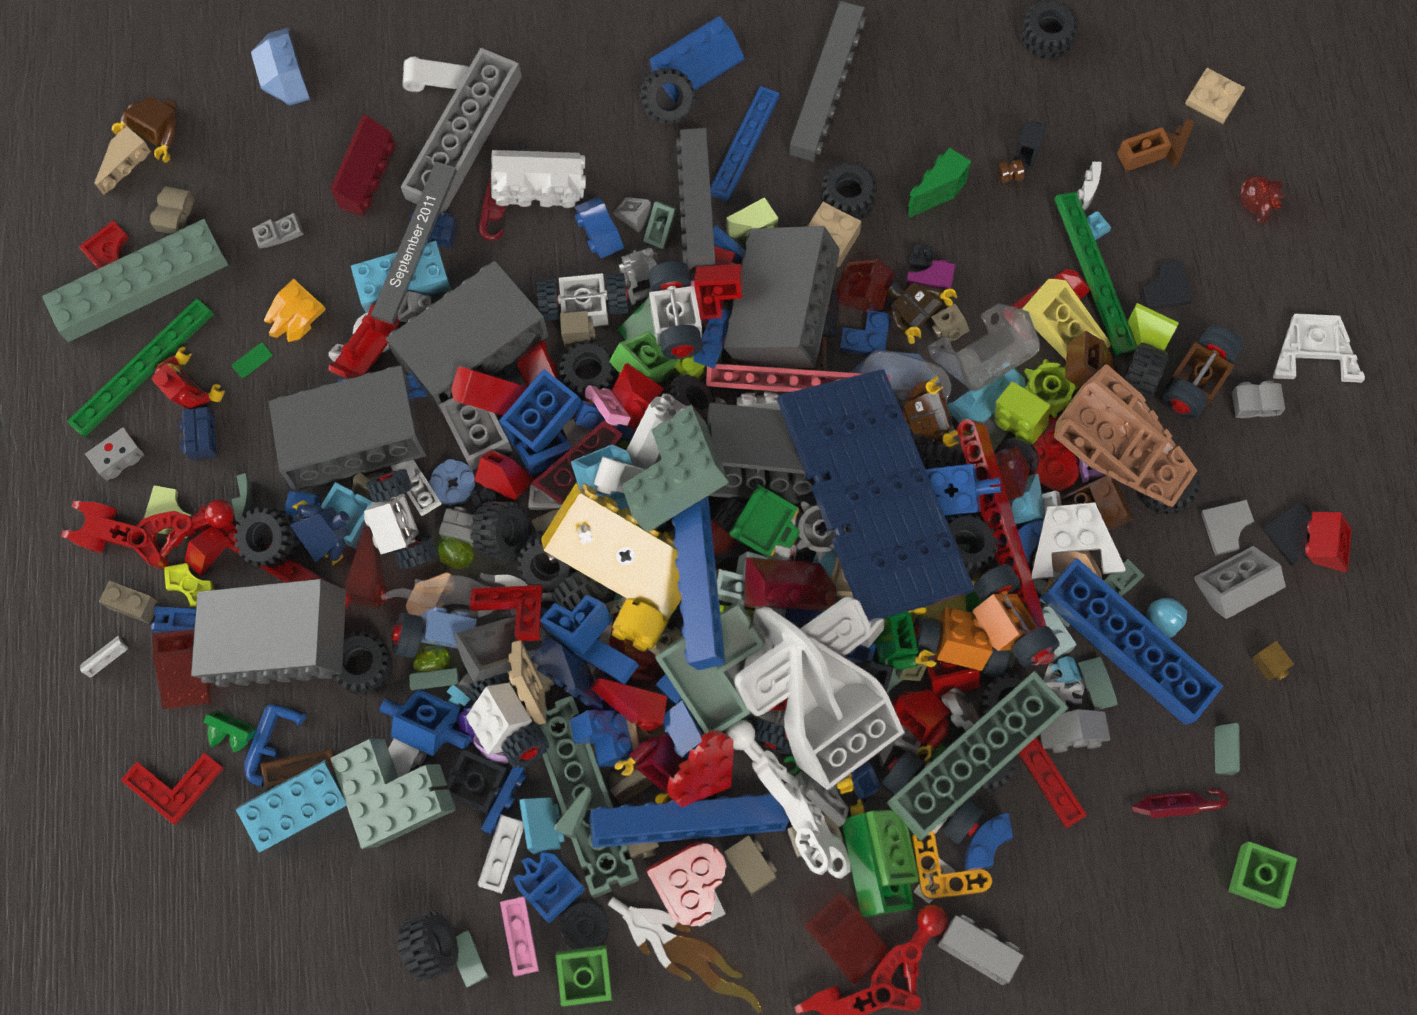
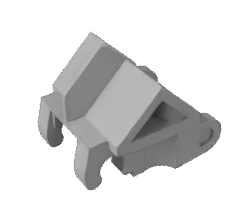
M652 248L638 252L633 250L632 254L621 257L623 263L619 264L620 273L625 275L627 293L631 305L636 304V301L648 298L649 292H652L651 288L635 293L632 291L633 288L638 286L637 282L649 279V271L654 266L660 264L657 253H653Z

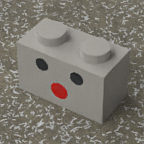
M121 428L85 453L94 468L106 481L116 478L122 470L136 464L145 455L124 428Z

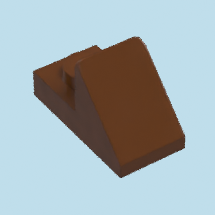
M1186 118L1183 126L1178 125L1175 134L1165 131L1171 143L1167 158L1173 167H1177L1194 124L1193 120Z

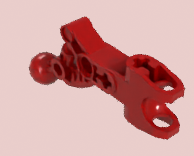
M214 500L207 505L205 512L190 517L177 511H170L152 515L142 519L137 526H132L114 521L118 510L113 507L96 502L73 501L72 507L84 513L85 524L77 531L63 530L61 537L85 549L103 553L106 542L134 549L150 566L162 570L168 565L166 556L174 546L178 547L186 536L195 534L197 528L209 524L215 528L227 527L234 519V509L226 500ZM173 527L166 537L168 541L160 548L156 541L157 533ZM125 532V533H127L128 535H127V538H126V537L121 536V535H119V534ZM144 536V541L139 544L140 537Z
M930 904L924 906L917 916L919 928L910 942L894 947L885 956L873 973L871 986L868 989L842 998L838 986L831 987L816 993L807 1001L795 1006L797 1014L812 1010L819 1012L821 1015H866L882 1008L906 1011L918 1010L921 1006V1000L917 996L916 979L920 977L919 960L922 957V950L931 936H938L946 931L949 924V917L946 911L938 905ZM902 962L904 964V977L907 978L908 992L896 988L891 982L894 971ZM879 988H884L889 992L890 997L886 1003L879 1002L876 998V992ZM871 992V999L876 1005L875 1008L871 1007V1003L863 1006V1012H860L858 1008H853V1004L856 1003L855 998L859 997L861 1001L869 998L866 993Z

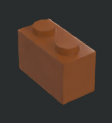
M1163 127L1123 140L1117 154L1127 172L1166 158L1171 143Z

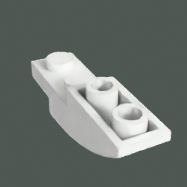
M414 460L391 466L393 471L407 470L413 486L410 491H407V494L421 516L441 505L440 500Z

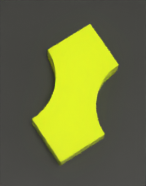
M188 563L164 567L166 589L168 591L184 593L193 609L197 608L198 592L215 590L213 581L200 580L194 577Z

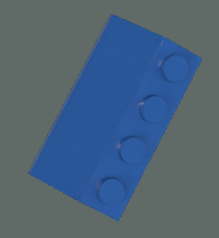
M719 16L650 59L651 72L657 71L659 68H673L682 72L692 81L693 89L697 90L743 61L744 56L732 30ZM672 83L661 85L676 103L679 98L678 88Z

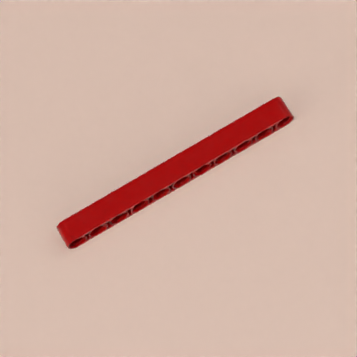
M963 420L958 425L957 431L967 465L976 464L978 480L999 477L1001 484L991 485V487L1001 486V493H994L992 501L990 499L991 493L981 494L979 497L983 520L989 523V529L993 528L995 531L993 537H997L998 542L995 544L998 546L995 553L997 566L1005 564L1010 566V561L1013 558L1014 566L1012 569L1019 578L1021 588L1020 590L1016 588L1010 594H1017L1023 605L1027 604V611L1038 628L1047 626L987 427L980 421ZM972 426H973V427H974V432H973V434L971 435V428H972ZM980 448V455L978 457L977 451ZM985 470L987 471V477H986V478H984V471H985ZM998 514H1000V522H999V523L997 522V515H998ZM1005 536L1007 537L1006 545H1004L1003 541ZM1053 652L1046 660L1033 665L1049 664L1054 659L1055 653Z

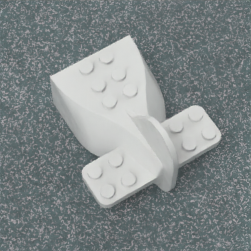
M850 596L837 602L801 629L768 607H760L756 610V618L759 625L775 647L739 672L735 678V685L747 709L757 716L764 714L789 697L784 723L796 764L828 790L905 733L882 685L872 675L844 658L845 655L870 636L871 626L859 601Z

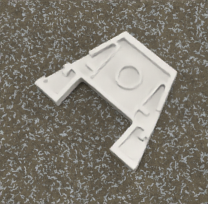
M1293 315L1273 378L1294 379L1296 377V358L1340 360L1341 382L1362 383L1365 380L1364 373L1360 371L1356 362L1357 356L1353 354L1350 347V339L1340 316Z
M1095 503L1047 507L1031 573L1032 579L1054 577L1052 553L1100 550L1103 574L1125 572V566Z

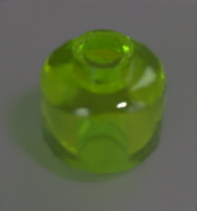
M449 537L442 541L438 548L440 561L456 570L469 566L474 557L471 544L454 537Z
M433 644L418 650L416 660L413 662L417 673L448 669L450 656L446 648Z

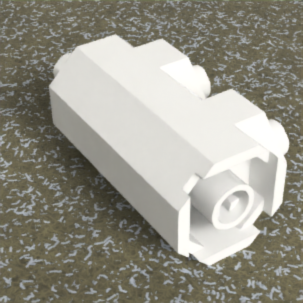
M492 150L491 194L492 198L496 200L497 205L518 204L527 207L531 205L532 200L536 199L540 201V205L543 207L558 205L571 208L575 206L576 201L583 198L586 182L585 175H583L585 155L565 152Z
M663 394L662 397L654 398L649 404L626 450L629 452L633 466L646 470L662 460L652 429L668 419L672 421L674 415L689 406H685L675 400L670 394Z

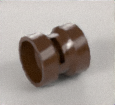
M1021 159L1013 160L1012 163H1007L1006 161L998 162V177L1001 184L1008 183L1010 180L1016 182L1023 181L1024 167Z

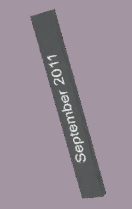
M435 161L371 313L372 318L394 324L457 173L456 167Z

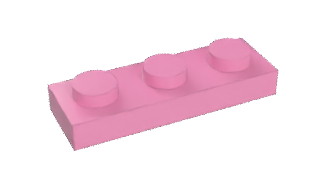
M520 897L500 902L514 976L538 972L539 966L526 898Z

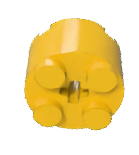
M625 600L612 626L614 629L612 635L618 639H627L633 642V647L641 651H646L647 648H656L668 623V619L662 620L664 615L647 604L640 602L639 606L632 604L634 600Z

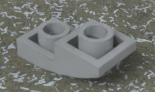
M294 213L276 222L270 219L252 228L259 248L281 244L304 234L298 216Z

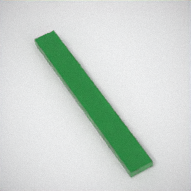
M1077 192L1059 194L1054 199L1115 355L1118 357L1132 354L1137 348L1135 339Z
M196 298L67 422L85 438L155 371L158 364L168 359L214 315L213 312Z

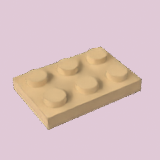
M522 641L513 642L512 653L509 654V661L512 666V671H509L511 684L513 686L516 685L519 699L525 702L526 712L529 717H533L536 725L546 723L545 687Z

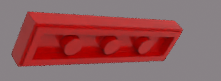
M1034 738L1018 755L1066 829L1086 817L1087 814L1045 749H1043L1038 738Z

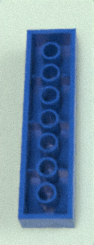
M1078 558L1064 568L1040 597L1041 600L1184 725L1195 722L1223 688V685Z

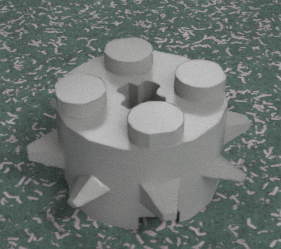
M803 501L801 506L804 514L796 522V528L800 531L799 536L801 538L797 548L808 547L810 550L816 551L818 560H822L825 552L835 550L832 540L836 534L834 530L830 532L826 530L825 533H821V529H818L817 525H820L824 520L818 504L812 506ZM844 527L845 533H849L847 527Z

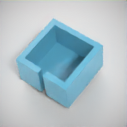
M613 444L571 461L578 484L582 486L584 483L590 485L599 496L606 494L597 491L598 486L594 485L602 457L633 466L629 452Z
M335 483L321 507L324 509L330 506L336 514L345 511L349 515L350 522L345 525L349 534L344 540L346 545L357 550L370 528L365 523L364 511L373 502L359 494L355 495L353 491Z

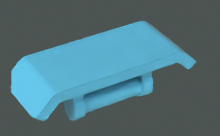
M1009 362L1003 363L989 377L953 403H949V411L959 423L966 419L984 423L995 414L996 401L1009 384L1013 381L1024 388L1026 387L1025 378Z

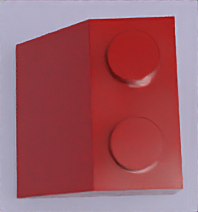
M628 363L624 365L612 392L631 417L627 426L635 431L637 430L649 404L655 397L661 396L664 388Z
M1312 512V520L1308 521L1310 542L1306 543V556L1310 558L1313 564L1348 572L1352 534L1351 526L1341 512Z
M936 652L933 658L929 660L936 662V665L934 667L927 666L925 670L931 692L938 698H941L954 687H957L962 692L980 688L979 670L937 660Z

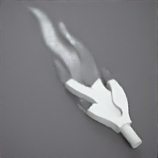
M480 574L481 579L491 583L502 584L505 587L528 586L521 579L511 575ZM447 576L426 582L416 579L415 584L423 588L447 587L451 590L439 594H425L401 588L385 593L381 596V599L403 597L427 608L441 607L449 604L470 606L471 589L489 586L464 576ZM543 593L542 601H554L552 598L553 593ZM455 609L453 613L465 612L469 613L470 617H482L496 610L471 611ZM517 609L505 610L499 614V617L514 616Z

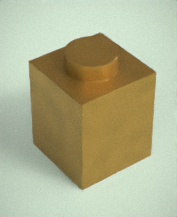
M1277 641L1251 658L1268 682L1274 678L1280 681L1290 674L1288 669L1294 665Z

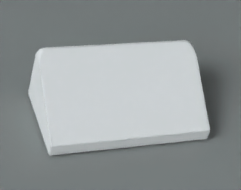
M117 636L80 665L81 672L89 677H93L128 650V646L120 636Z

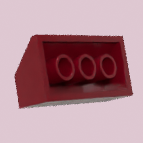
M362 115L331 186V191L341 210L362 216L365 215L367 209H370L374 191L378 190L380 177L387 170L389 156L394 153L396 148V142L393 139L392 133L367 115Z
M746 557L744 606L826 611L836 604V586L821 563Z

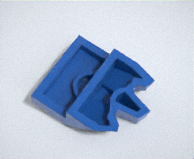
M545 852L541 853L538 864L529 857L521 860L526 869V875L513 877L519 891L548 923L554 920L585 890L554 854Z

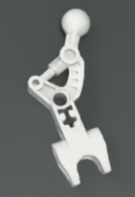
M740 719L726 728L725 734L733 739L734 749L744 750L753 760V769L761 781L783 806L793 828L797 832L796 845L809 868L820 875H823L828 870L830 874L837 878H843L848 874L851 864L842 840L838 835L830 832L820 808L804 795L809 782L807 774L801 771L794 777L787 772L786 767L779 764L778 759L772 752L768 750L763 751L754 740L755 730L748 721ZM836 858H841L843 861V867L839 872H837L833 863ZM816 859L823 863L820 868L816 866Z

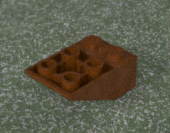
M1085 331L1067 343L1066 380L1081 388L1106 364L1121 376V372L1103 340Z
M1109 476L1096 480L1060 498L1062 506L1095 503L1108 531L1134 520L1118 481Z

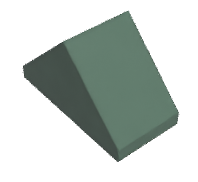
M659 201L654 202L644 242L661 249L665 248L677 224L676 208Z

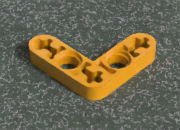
M931 831L927 835L930 837V840L926 842L927 849L932 848L933 852L926 851L919 854L918 850L924 849L923 843L918 841L917 837L913 834L912 842L920 890L924 897L928 899L982 893L990 888L992 884L991 875L983 869L941 874L934 832ZM925 856L931 857L935 862L934 868L931 870L924 869L921 865V859ZM936 872L937 877L933 876L932 881L934 885H938V889L935 890V894H931L930 890L925 889V886L929 885V878L926 877L924 879L922 874L930 875ZM977 874H981L982 878H986L987 882L983 884V888H980L979 884H971V890H967L968 882L965 877L966 875H969V880H975L978 877ZM957 877L962 881L963 887L960 891H953L950 888L949 881L951 878Z

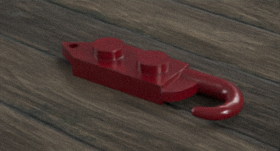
M490 175L478 231L484 239L495 241L503 235L504 230L500 229L494 235L487 232L488 221L502 219L506 206L497 205L496 200L492 198Z
M1219 789L1208 790V793L1221 797L1219 800L1206 801L1204 797L1193 793V791L1145 795L1143 800L1132 805V811L1149 815L1150 818L1199 814L1200 811L1222 809L1228 805L1229 797L1224 791Z

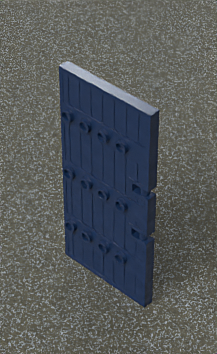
M881 369L779 395L777 401L807 479L814 478L815 484L811 489L828 532L834 530L836 534L832 543L854 599L861 604L868 622H875L971 593L974 590L973 584L885 370ZM823 475H827L828 480L825 481ZM844 527H847L849 533H845Z

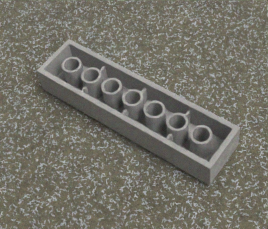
M480 48L401 186L406 200L418 204L436 161L456 167L457 169L439 214L446 212L522 77L519 63Z

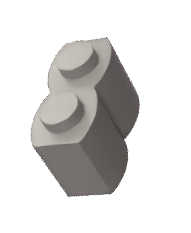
M1264 381L1260 385H1254L1251 382H1242L1232 391L1236 418L1278 416L1285 410L1282 386L1279 383Z

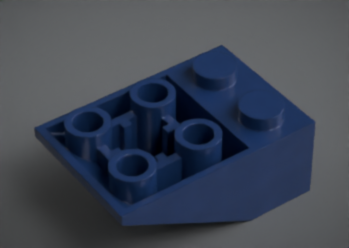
M547 636L531 659V661L538 665L536 670L547 678L551 674L550 680L561 688L565 684L564 690L575 698L580 694L579 700L587 706L591 707L594 704L601 709L603 705L600 696L591 689L594 679L589 665Z

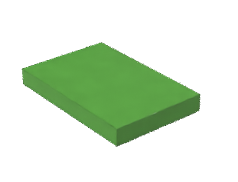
M893 810L867 812V820L882 886L919 882L907 825Z

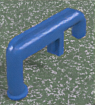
M270 704L264 709L244 763L246 778L250 783L260 787L265 785L263 776L255 774L263 754L278 758L279 754L276 753V749L267 747L278 716L296 722L297 726H300L306 719L307 715L305 713L302 714L296 710L276 704Z

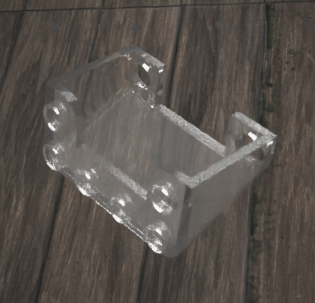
M998 303L981 314L988 334L957 353L953 351L948 336H944L928 346L931 357L935 363L972 391H978L1038 353L1040 342L1028 311ZM997 312L999 321L992 325L990 318L993 313ZM944 345L946 349L940 348V346Z

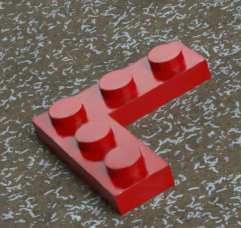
M542 585L471 589V611L517 609L515 640H540Z
M203 753L173 789L169 788L139 762H136L121 781L172 824L177 825L224 768L209 755Z

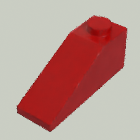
M601 678L591 685V689L632 724L640 725L641 729L650 731L663 724L667 696Z

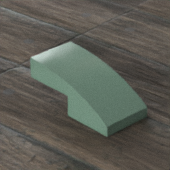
M246 474L237 476L240 497L232 499L235 520L239 524L242 523L240 518L247 516L246 512L252 509L253 502L252 481Z
M1129 559L1123 563L1125 572L1112 573L1104 580L1121 597L1145 576Z
M1101 657L1079 662L1077 668L1085 683L1086 694L1094 711L1117 705L1118 702Z

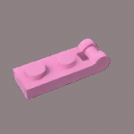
M587 386L585 397L594 402L607 423L614 426L618 424L628 425L631 417L610 389L602 388L599 390L596 386Z

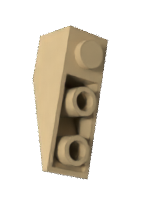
M127 126L110 141L95 180L96 186L103 195L112 190L124 176L128 175L151 152L146 143Z

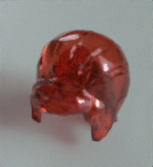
M1253 176L1242 185L1240 191L1241 202L1247 211L1260 217L1257 219V222L1260 224H1265L1269 220L1271 208L1280 209L1282 207L1279 199L1284 198V194L1280 192L1284 183L1277 180H1268L1263 176Z

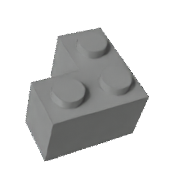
M1077 709L1063 713L1040 733L1043 749H1053L1054 753L1068 751V746L1072 745L1074 748L1087 746V748H1097L1102 746L1101 742L1110 740L1106 715L1102 711Z

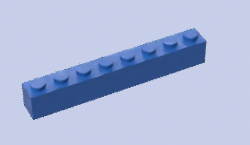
M706 496L672 517V523L676 532L674 545L678 553L676 567L680 574L678 589L682 596L680 611L684 617L682 634L686 640L684 656L686 662L698 671L725 664L709 499Z
M770 792L763 796L746 794L739 798L722 796L715 800L702 799L685 807H680L675 801H671L668 804L651 802L644 806L627 804L619 808L610 809L603 806L591 810L589 822L592 846L595 848L785 831L789 818L783 806Z

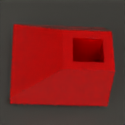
M490 449L481 457L474 481L482 484L485 488L501 493L504 497L515 500L531 485L535 478L532 475L530 476L527 471L511 458Z

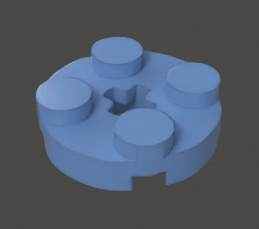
M453 459L446 460L433 471L429 480V485L440 502L446 506L466 503L471 499L470 493L476 490L473 471L465 463ZM454 478L457 479L458 486L449 488L448 481Z

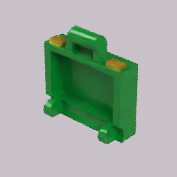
M758 485L728 535L765 557H772L777 549L775 548L776 545L791 549L800 534V531L791 522V519L794 520L798 514V508ZM788 527L791 530L783 542L780 538Z

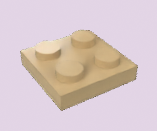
M1207 68L1185 104L1223 124L1245 87Z

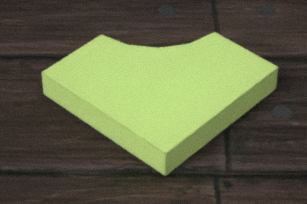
M154 486L144 519L155 514L177 511L189 517L192 515L180 509L177 501L178 491L176 489ZM173 527L167 528L158 533L168 535L172 531Z

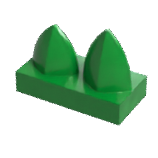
M219 710L206 714L204 723L208 725L210 746H216L225 738L226 734H229V743L233 752L243 749L248 741L254 738L257 730L256 727Z

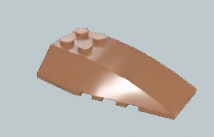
M1106 364L1079 389L1056 422L1054 437L1089 467L1169 507H1173L1196 474L1197 469L1181 447L1176 446L1173 442L1170 432L1157 420L1159 417L1156 413L1148 408L1143 395Z

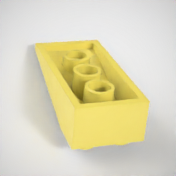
M1048 279L1021 310L1030 324L1065 360L1067 356V343L1085 331L1103 340L1107 348L1111 346L1110 341L1066 280Z

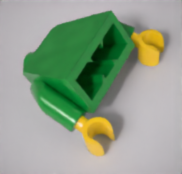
M922 607L884 619V629L875 639L877 648L875 657L880 663L894 666V669L900 670L918 667L920 663L928 667L936 665V662L928 661L930 656L935 655L932 652L923 650L918 657L916 656L918 649L911 612L923 615L927 611L926 608Z

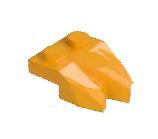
M293 279L276 295L264 321L269 324L274 322L269 331L270 336L278 338L287 332V341L291 342L301 339L311 329L310 324L326 309Z

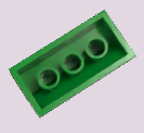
M866 813L846 818L845 823L842 825L862 918L914 909L915 905L910 884L882 886Z

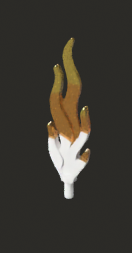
M615 897L610 900L608 905L623 915V919L626 920L634 941L646 955L650 954L645 942L647 938L651 942L659 961L671 973L691 981L690 975L677 968L675 963L684 965L697 973L714 992L744 998L758 1013H761L758 1001L747 989L721 979L711 970L706 961L715 963L730 977L742 978L743 976L741 973L733 971L713 947L697 939L669 933L662 925L666 924L678 931L687 933L691 931L689 927L679 922L677 923L671 915L661 910L628 907Z

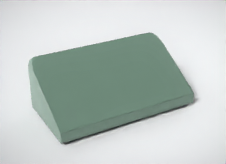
M457 668L409 674L411 690L456 685L461 681Z
M1238 723L1215 727V773L1234 775L1240 771Z
M467 930L456 936L459 948L457 966L466 988L489 978L490 976L471 931Z

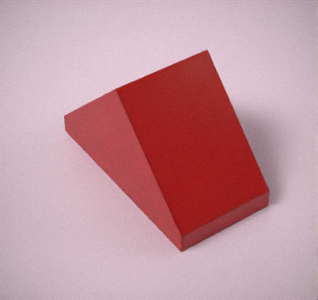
M210 527L189 541L184 561L198 574L203 575L232 540L219 528Z

